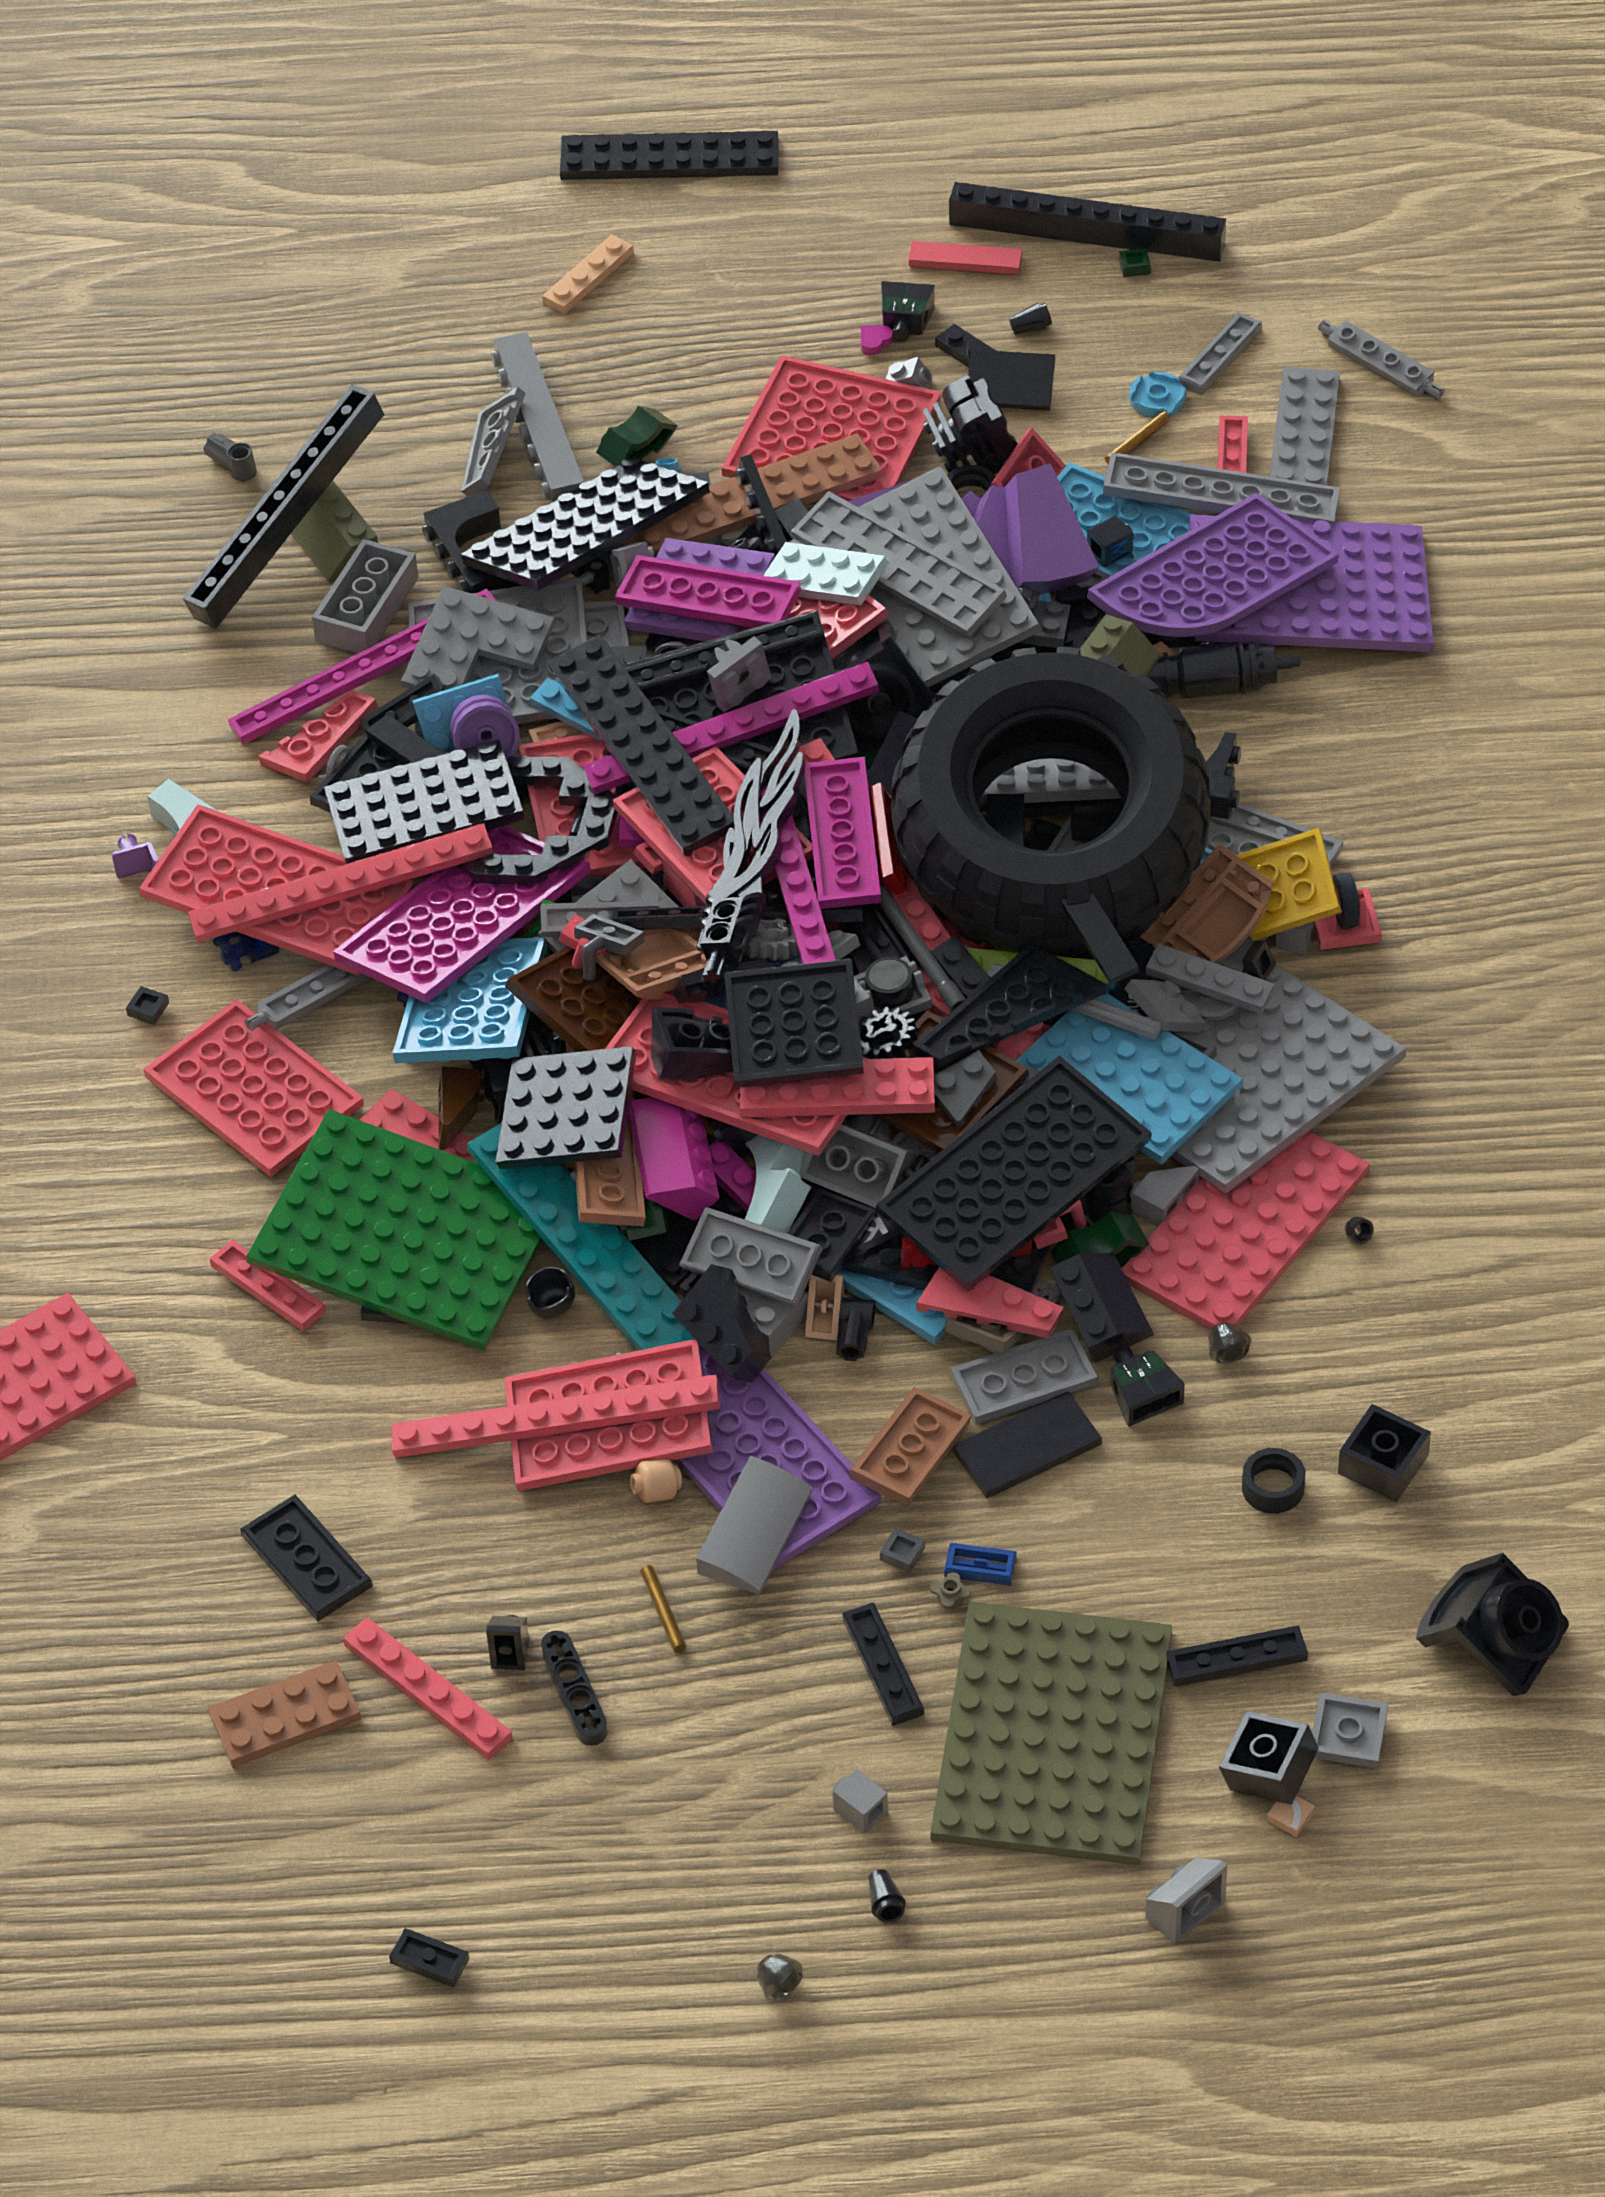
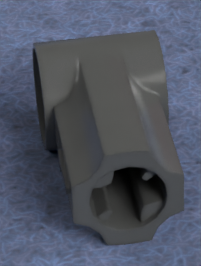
M216 433L207 438V442L203 447L205 455L230 469L234 479L246 481L256 475V464L252 448L249 444L235 443L222 434L217 435Z

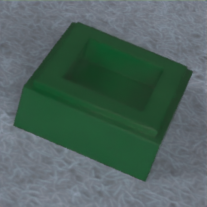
M1147 248L1119 251V261L1123 277L1151 274Z

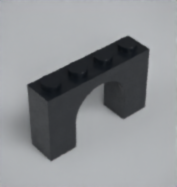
M488 490L424 512L425 525L422 526L423 535L427 542L433 543L438 560L445 562L446 571L451 579L455 578L457 581L458 590L472 594L479 593L485 589L492 591L512 587V581L464 565L462 562L461 553L464 551L460 548L466 542L501 529L499 507Z

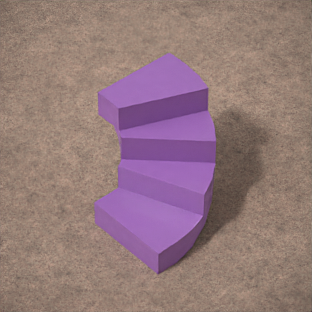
M1051 463L1025 472L1016 473L1005 487L992 485L982 498L976 496L971 490L962 498V501L1023 598L1042 595L1087 581L1099 568ZM909 481L848 502L859 507Z

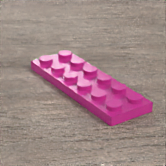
M637 555L615 595L617 605L756 628L787 619L801 592V585L799 581Z
M865 757L805 763L804 775L820 909L882 903Z

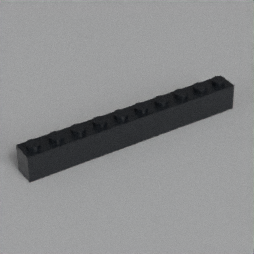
M960 182L954 183L949 198V225L1129 250L1147 248V252L1217 262L1221 261L1226 241V218Z
M353 384L349 387L183 597V600L195 620L215 629L224 620L385 415L374 393Z

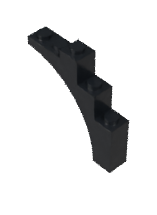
M1225 732L1218 748L1206 761L1210 779V817L1229 819L1232 808L1237 809L1239 804L1240 790H1235V768L1233 767L1234 764H1239L1241 758V747L1237 746L1236 733ZM1122 798L1077 800L1071 817L1072 840L1088 843L1106 832L1117 820L1125 806Z

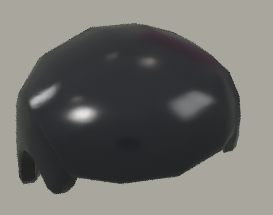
M559 1267L543 1268L534 1273L525 1284L529 1307L533 1313L540 1317L551 1318L560 1316L571 1308L576 1297L575 1287L568 1272Z

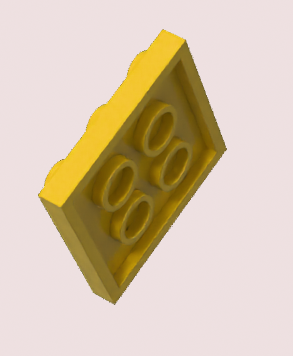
M1319 828L1236 855L1274 884L1268 906L1260 922L1250 934L1253 941L1342 912L1323 835Z

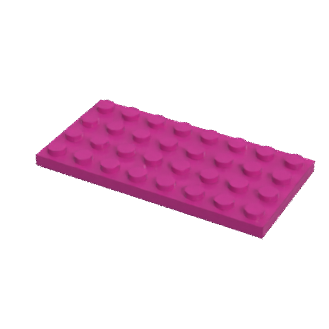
M505 825L487 831L494 854L542 855L545 843ZM582 860L564 871L558 868L547 874V880L535 885L477 884L472 880L467 870L463 867L460 869L457 866L436 871L333 951L335 961L428 1003L540 913L543 900L556 901L591 873L590 862Z

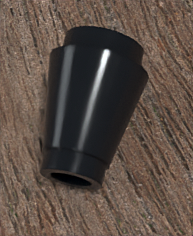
M1037 302L1009 317L1014 334L1044 330L1046 326L1052 325L1046 303L1039 305Z
M883 1869L873 1871L868 1878L872 1914L884 1923L897 1921L904 1914L906 1901L889 1876L888 1871Z

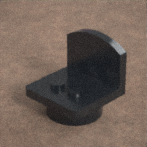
M888 620L877 625L832 659L835 673L868 662L878 683L879 692L845 704L854 734L885 740L899 711L918 719L923 711H927L930 703L935 698V695L897 644L895 629Z
M1500 1553L1463 1565L1437 1594L1424 1614L1417 1630L1416 1639L1426 1648L1456 1638L1511 1695L1519 1696L1528 1692L1550 1655L1556 1651L1562 1636L1569 1627V1621L1563 1615L1555 1596L1546 1586L1533 1579H1528L1504 1553Z

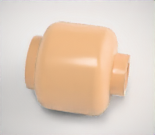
M669 1459L641 1461L637 1464L635 1474L630 1476L632 1492L634 1494L638 1493L640 1499L645 1503L673 1499L677 1490H680L682 1487V1477L678 1465L673 1464Z

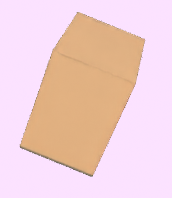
M837 1274L832 1282L814 1275L810 1276L805 1337L838 1340L840 1329L839 1312L841 1300L844 1297L843 1275Z

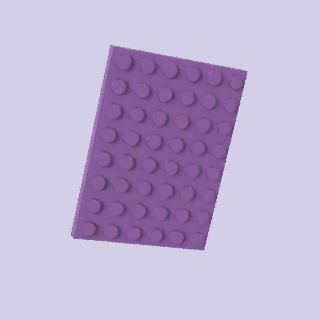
M1190 515L1189 531L1215 516ZM1293 519L1339 553L1338 563L1231 626L1215 633L1195 636V641L1238 643L1242 641V643L1254 641L1257 644L1432 652L1434 642L1422 526L1335 521L1334 525H1330L1324 520L1309 522Z

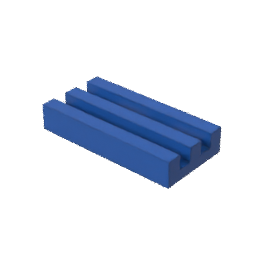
M950 1543L944 1577L954 1572L960 1575V1579L1011 1586L1017 1551ZM955 1556L974 1558V1560L956 1558ZM987 1560L1007 1562V1564L987 1562Z

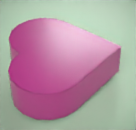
M884 325L861 326L862 352L867 355H875L882 350V347L891 345L893 342L892 329Z

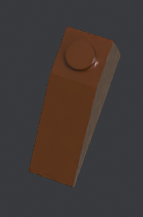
M441 1067L438 1087V1135L440 1150H445L474 1117L478 1101H484L485 1083L480 1082L479 1070Z

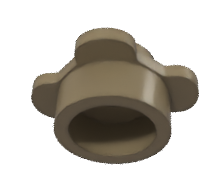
M954 1572L949 1573L947 1578L941 1581H934L930 1586L931 1592L937 1594L938 1602L946 1608L959 1606L971 1594L970 1588L964 1586L960 1581V1575Z

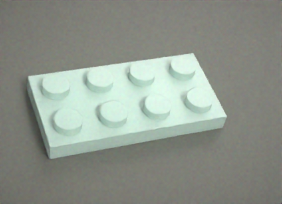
M785 542L763 576L799 581L801 592L798 597L861 606L888 563L883 555Z

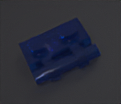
M236 931L211 939L213 944L220 948V956L224 964L229 965L232 971H238L242 968L240 958L247 955L250 962L254 963L280 953L278 946ZM237 937L239 942L231 945L229 940Z

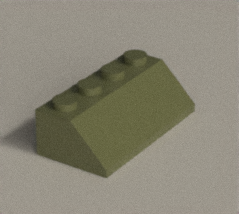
M334 481L330 483L291 533L329 583L338 578L362 539L378 543L375 532Z
M1108 614L1103 617L1080 648L1082 656L1098 660L1102 655H1106L1123 662L1124 668L1134 676L1141 674L1147 676L1160 659V653L1134 623Z

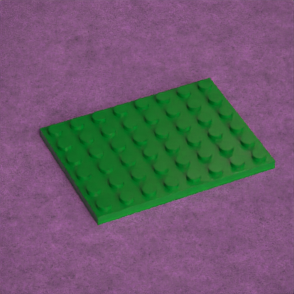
M328 1109L246 1255L247 1263L485 1352L543 1239L479 1164Z

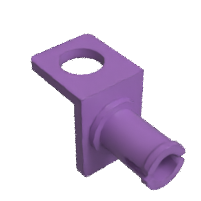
M127 834L129 842L126 841L124 835L118 839L120 850L111 854L117 878L153 869L158 862V858L151 841L138 845L137 839L133 834Z

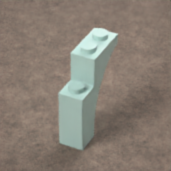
M170 779L166 780L148 795L151 817L166 826L175 836L197 804L216 810Z
M758 1135L745 1143L755 1158L756 1185L744 1220L787 1234L811 1188L801 1180L802 1175L799 1174L807 1152Z

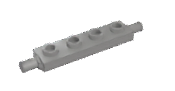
M1326 320L1320 322L1318 330L1329 336L1328 346L1416 397L1427 392L1439 400L1444 395L1445 389L1433 383L1434 371L1346 320L1337 327Z
M326 965L258 1002V1014L246 1019L245 1025L250 1031L263 1024H268L277 1030L367 981L371 977L362 973L358 976Z

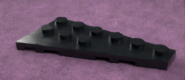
M1028 945L914 1044V1054L920 1058L933 1057V1065L941 1068L1106 994L1107 984L1038 946Z

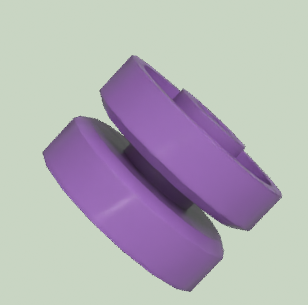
M486 694L471 696L461 702L452 714L450 732L457 750L477 746L484 742L500 740L505 758L516 753L520 741L519 726L508 705L498 697Z

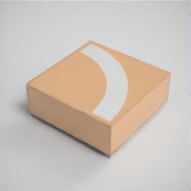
M1298 1796L1295 1797L1292 1805L1277 1801L1267 1814V1822L1297 1838L1314 1815L1315 1806Z

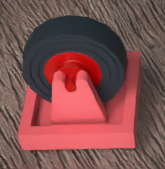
M1351 873L1334 875L1333 879L1342 912L1315 921L1314 930L1320 950L1381 942L1382 933L1369 888L1356 889Z

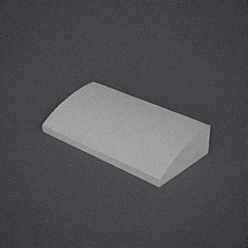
M750 1456L696 1558L697 1574L760 1595L813 1492V1487L778 1466Z

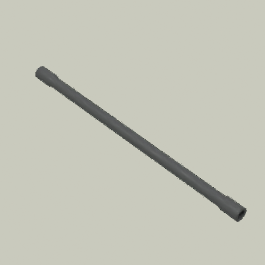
M803 773L798 790L807 801L805 775ZM879 879L882 903H878V905L938 989L939 995L952 1012L966 1000L956 984L949 979Z

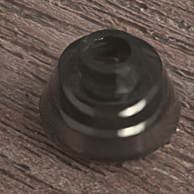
M1221 1322L1215 1325L1209 1334V1356L1212 1361L1223 1365L1237 1362L1248 1353L1251 1338L1236 1324Z
M782 1954L766 1956L757 1967L759 1971L757 1980L764 1996L768 2000L779 2001L786 1998L797 1988L803 1977L802 1964Z

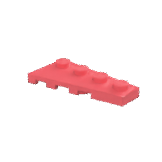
M351 690L323 710L324 715L313 721L309 720L301 726L302 731L294 737L286 736L278 742L279 747L271 753L265 751L259 755L260 764L308 783L327 763L333 751L338 746L343 745L362 725L361 719L378 708L376 699Z
M939 1267L919 1298L916 1310L928 1313L929 1309L944 1312L945 1317L957 1319L958 1315L977 1319L976 1323L989 1326L990 1323L1006 1325L1007 1330L1049 1338L1063 1315L1064 1307L990 1275L985 1277L970 1291H967Z

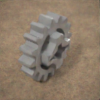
M779 918L775 920L761 919L756 935L747 944L746 948L743 949L742 954L749 953V958L756 957L758 960L766 958L773 961L789 959V955L798 956L799 951L791 924H786L785 920Z

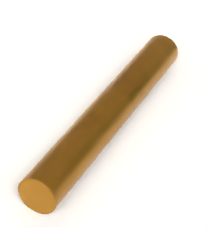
M1163 411L1112 452L1128 454L1169 422V414ZM1111 453L1105 457V461L1108 465Z
M651 1565L644 1566L640 1572L671 1647L675 1653L682 1652L686 1649V1645L655 1570Z

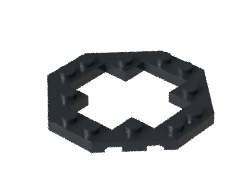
M510 756L506 758L514 785L561 786L558 795L560 805L585 806L577 836L547 835L542 855L489 854L486 857L456 866L467 870L472 880L477 884H540L548 879L547 874L558 868L564 871L582 861L585 853L591 850L599 852L609 846L618 813L614 809L613 799L617 798V796L610 790L594 795L584 769L570 757Z

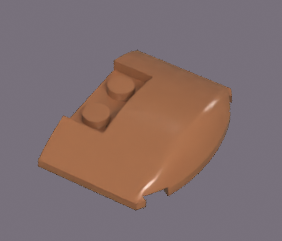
M1218 844L1191 874L1188 886L1166 913L1161 912L1157 920L1139 938L1147 944H1153L1154 949H1156L1159 943L1218 964L1237 950L1256 928L1268 906L1274 884L1260 872Z
M700 928L640 930L644 932V943L628 955H617L607 950L608 952L604 956L599 952L595 956V962L634 995L651 1000H663V992L675 990L681 975L704 971L707 963L704 953L696 948L701 933Z

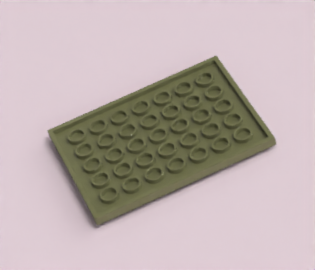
M969 1601L930 1840L1140 1865L1167 1671L1166 1651L1170 1650L1172 1625Z

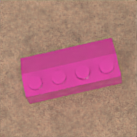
M653 1097L631 1100L629 1116L646 1198L695 1221L703 1213L705 1207L709 1208L719 1199L717 1180L714 1174L702 1115Z

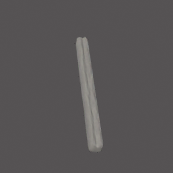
M993 963L988 969L987 975L991 978L1004 966ZM1097 999L1070 1009L1153 1040L1157 1039L1161 1031L1160 1022Z

